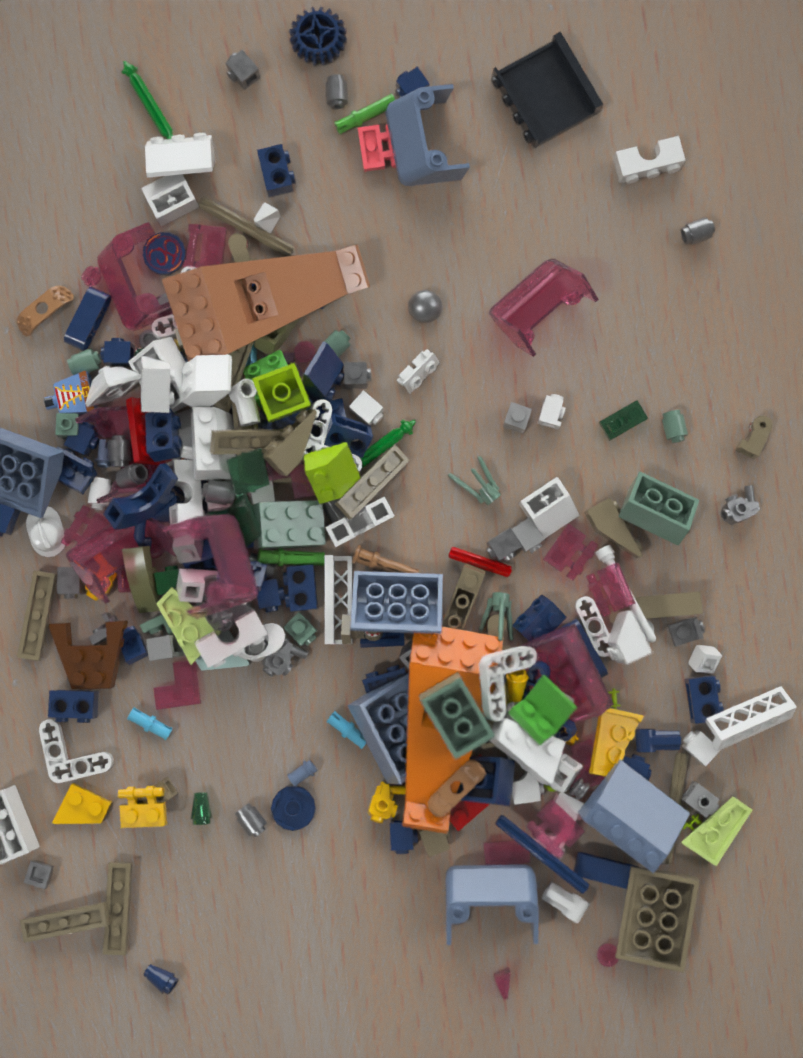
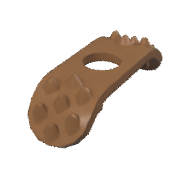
M61 285L54 286L27 306L17 317V325L24 336L32 335L37 326L59 308L71 303L74 299L71 291ZM40 303L48 305V310L44 314L37 313L36 309Z
M474 760L467 761L428 800L430 811L437 817H444L486 776L484 768ZM454 781H460L463 784V791L459 794H454L450 790V785Z

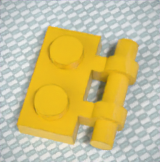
M147 786L146 788L136 789V787L119 789V799L127 798L128 804H121L119 806L121 828L166 826V802H157V797L164 796V788ZM146 797L148 803H137V798Z

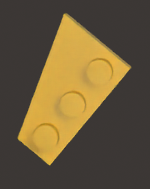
M600 707L590 774L606 777L619 759H623L625 750L629 742L632 741L635 735L634 732L644 715Z

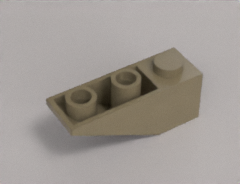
M304 409L296 416L297 420L281 431L280 434L282 436L276 442L272 441L266 446V452L262 457L279 475L287 476L302 461L317 414L315 409Z
M608 498L584 512L595 532L633 557L639 558L643 556L641 553L643 548L637 539L634 540L630 534L632 529L628 521H623L622 518L618 517L621 509L615 500L612 502L611 498Z
M467 563L464 564L444 616L442 627L464 629L486 570Z

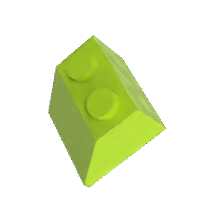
M295 363L252 378L269 423L311 408Z
M347 442L304 454L305 472L319 504L341 498L361 478Z

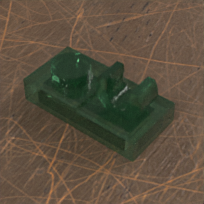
M638 400L601 420L599 424L609 441L646 421L648 417Z

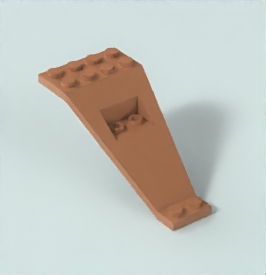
M358 244L337 251L202 266L162 279L188 362L196 356L232 353L349 293L370 287ZM253 283H254V284L256 285V287H257L256 291H254V290L252 289V284H253ZM259 305H262L263 312L259 311Z

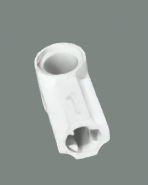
M243 379L233 385L229 393L230 399L236 405L240 425L243 427L261 422L254 397L257 390L250 379Z
M552 881L546 887L542 896L544 901L562 911L563 915L576 923L580 922L590 905L582 897L575 893H569Z

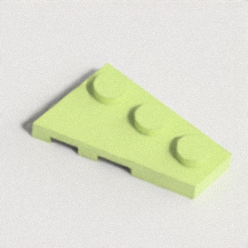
M171 587L157 602V606L184 651L190 665H192L201 655L195 645V641L211 633L214 629L207 622L206 617L192 604L179 601L177 591ZM216 630V635L218 636L221 633V631Z
M732 797L681 843L717 866L749 817L752 809L735 797Z

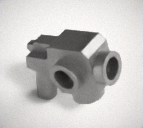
M752 485L744 487L746 499H743V497L739 498L737 494L725 499L726 504L723 505L720 512L723 521L734 525L747 520L760 511L759 502H755Z
M208 584L206 600H202L201 605L206 612V620L214 631H227L233 625L231 621L233 614L230 604L226 600L217 601L215 599L217 585Z
M285 639L282 647L276 653L262 660L264 665L262 670L271 677L282 674L286 676L293 668V665L290 664L291 657L295 655L305 659L308 651L294 646L292 643H289V639Z

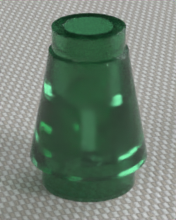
M207 792L194 793L190 820H192L193 825L211 824L212 813Z

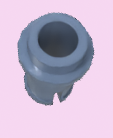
M100 439L98 441V458L95 459V462H97L98 467L109 468L111 462H109L108 442H106V439Z
M311 760L303 761L302 766L287 776L296 787L309 776L313 777L317 769Z

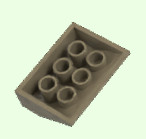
M631 866L615 958L684 973L699 886L698 878L660 870L652 873L646 868Z

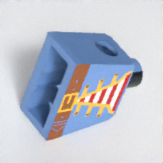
M83 371L54 383L55 395L44 397L46 409L58 408L59 413H76L79 416L99 415L98 405L87 407L85 404L92 383L91 375L87 371Z

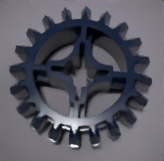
M312 6L309 13L304 9V16L297 14V21H292V29L289 30L291 36L289 40L290 44L293 45V52H298L297 56L299 59L304 57L306 64L312 60L314 66H316L317 61H321V64L324 66L327 59L332 63V56L339 58V51H344V43L347 42V37L345 36L347 32L346 28L343 27V20H339L337 13L332 15L330 8L324 12L322 6L319 8V11H315V8ZM312 25V27L309 30H306L305 33H303L307 27ZM316 30H318V33L320 35V43L318 42V38H316ZM331 42L330 45L324 48L326 43Z

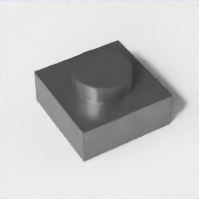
M31 860L24 883L46 889L54 866Z

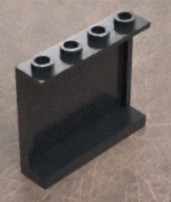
M561 31L553 35L552 41L506 67L500 70L497 67L493 68L491 78L493 86L496 90L499 89L501 91L503 103L507 108L510 107L513 112L514 122L517 126L520 125L522 127L526 142L528 144L531 143L534 149L595 116L602 110L603 102Z

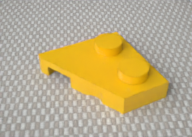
M72 783L52 823H103L113 802Z

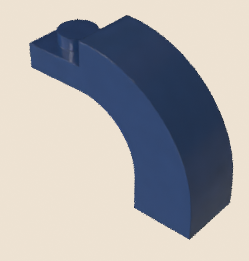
M167 463L159 464L149 482L141 490L127 497L113 498L103 513L115 530L130 528L148 520L162 510L175 494L172 488L176 484L178 477Z

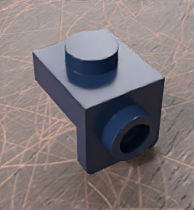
M134 626L124 629L123 639L125 640L121 650L128 665H131L147 657L148 653L141 633Z

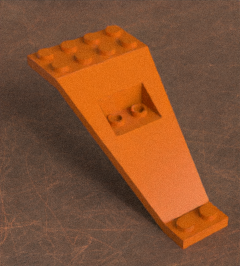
M442 627L441 634L413 633L409 661L405 807L402 826L447 834L450 811L444 817H437L430 811L428 800L459 768L469 761L472 753L471 750L455 760L421 703L419 695L458 672L483 714L479 663L483 656L502 651L503 639L499 641L497 636ZM492 662V665H490L489 667L494 666V665L498 666V665H497V663H493V662ZM494 682L490 685L489 690L491 694H493L496 689V685ZM454 781L450 785V790L454 794L458 791L460 781Z

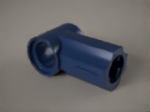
M636 729V752L680 750L681 736L679 730L656 731V729Z

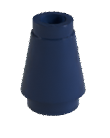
M152 964L147 967L143 974L162 994L166 993L169 995L178 982V978L175 977L174 973Z

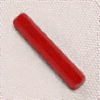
M451 547L448 555L450 559L467 563L504 577H509L512 571L510 565L456 547Z

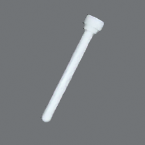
M607 545L595 552L596 556L603 564L606 563L648 642L654 643L656 636L614 561L615 552L612 546Z

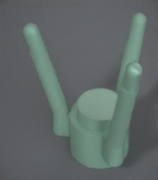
M478 456V460L489 483L486 484L474 468L471 469L475 478L482 485V488L479 490L481 494H478L453 474H448L454 482L476 497L481 504L485 502L489 505L501 496L498 491L500 488L494 482L481 456Z
M493 592L492 598L487 600V607L479 631H483L490 610L493 607V611L499 612L498 640L502 641L504 612L507 614L509 640L512 641L514 639L511 615L512 601H509L510 594Z

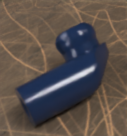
M144 521L135 526L134 539L138 547L150 546L151 548L152 538L145 537L147 521Z

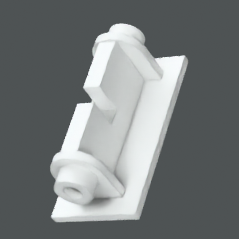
M427 349L421 351L412 361L416 366L415 369L408 365L398 375L397 382L404 386L409 394L414 389H417L422 381L435 371L439 364L435 354Z

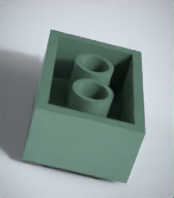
M639 471L629 487L618 517L679 546L690 531L699 499Z
M318 501L259 502L251 505L254 550L326 545L323 503L319 504Z
M458 672L419 695L421 703L455 760L495 737Z

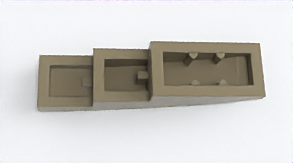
M700 591L635 597L646 619L703 614ZM625 599L608 600L610 622H615L617 613L631 610Z

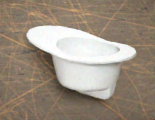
M47 507L43 518L28 515L26 527L34 550L45 557H52L61 553L66 544V536L57 511L52 507Z
M274 623L264 624L263 626L268 633L264 636L265 640L255 646L250 644L244 647L246 651L238 656L253 662L264 660L282 647L285 641L284 630Z

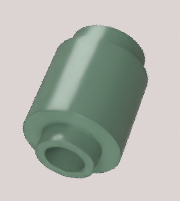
M334 330L324 342H327L336 355L340 357L351 345L349 343L351 338L343 330L339 332Z
M90 348L72 355L67 360L72 374L75 375L83 371L89 373L99 369V364L102 361L97 351L93 352Z
M680 410L663 413L664 419H662L666 440H671L672 443L684 441V437L688 435L683 414L680 413Z

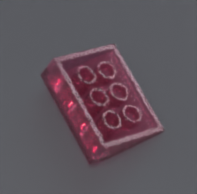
M576 624L559 628L519 645L534 648L537 653L536 662L543 661L550 667L551 675L549 680L560 691L575 699L574 705L577 708L568 719L578 722L598 717L614 705ZM527 655L519 657V659L524 660V658L527 657ZM537 669L539 671V675L536 679H538L541 676L539 669Z

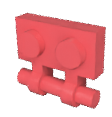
M388 124L385 126L386 132L380 133L379 125L358 128L364 172L385 169V160H390L391 167L396 168ZM382 142H388L389 151H383Z

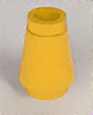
M525 669L506 674L509 700L512 702L522 701L528 680Z

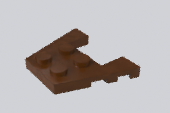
M128 620L105 622L107 644L72 645L71 622L49 624L50 632L71 689H110L115 687L120 664L118 658L120 648L124 645L125 639H123L124 629H127Z

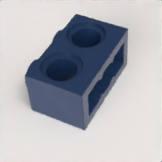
M282 144L258 149L257 153L268 196L273 197L294 192L292 184H296L293 171L288 170L287 164L291 163L288 150L284 151ZM273 157L280 158V161L277 163L270 162ZM278 177L285 178V181L283 183H275V180Z
M169 408V413H145L147 454L154 462L179 458L180 448H182V439L179 435V429H181L180 417L176 416L171 408Z
M332 413L324 445L332 447L347 442L351 454L363 458L373 438L371 426Z
M314 565L286 567L287 572H283L284 586L288 585L289 594H285L286 608L290 607L291 612L317 610L318 601ZM301 571L305 574V580L301 584H296L293 579L294 574ZM300 593H304L307 596V602L303 606L297 605L295 601L296 596Z
M709 675L684 679L691 723H706L707 718L724 711L723 704L719 702L718 693L721 692L720 682L716 680L715 676ZM702 682H706L708 685V691L705 694H701L699 691V685ZM706 704H709L712 709L708 716H704L702 713V708Z
M49 690L48 717L55 718V722H68L69 718H77L78 723H90L91 719L98 717L99 691ZM61 700L67 704L64 712H61L58 708V703ZM82 701H86L89 704V710L86 713L80 709Z

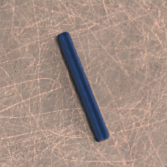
M504 815L498 817L495 822L496 826L578 892L584 894L587 891L589 884Z

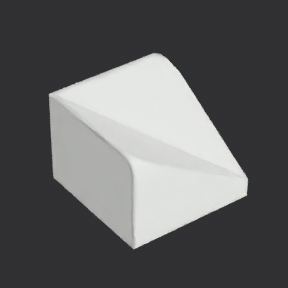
M263 203L254 218L255 225L271 233L280 218L279 210L267 203Z
M696 645L688 663L695 672L714 674L722 655L715 647Z

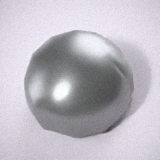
M420 290L413 294L408 302L409 314L418 322L430 323L436 320L442 312V301L436 293L430 290Z

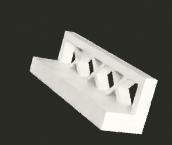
M325 555V644H342V640H335V630L342 624V620L335 615V608L342 602L348 608L347 615H351L352 556ZM335 561H347L348 570L342 576L335 571ZM335 574L339 577V579L336 582ZM347 574L348 583L343 579ZM341 580L348 586V592L342 598L335 593V586ZM335 596L339 599V601L336 604ZM347 596L348 605L343 601ZM335 618L339 621V623L336 626Z
M780 686L711 716L705 722L715 735L712 745L719 751L791 719L797 707ZM779 695L784 704L771 703V698ZM758 704L765 706L766 710L763 713L752 711V708ZM738 712L748 715L745 721L733 719V717ZM720 720L729 723L727 729L720 731L715 722Z

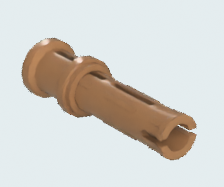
M361 545L357 546L352 560L353 564L357 562L368 566L369 570H375L376 568L385 572H419V569L380 556L378 551L371 552L363 549Z

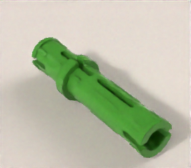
M389 94L358 111L353 110L350 112V115L335 121L334 124L338 127L336 128L338 133L341 135L354 127H360L363 122L385 112L388 105L395 100L394 96Z
M259 549L257 560L262 564H277V566H283V564L324 566L325 553L284 551V549Z

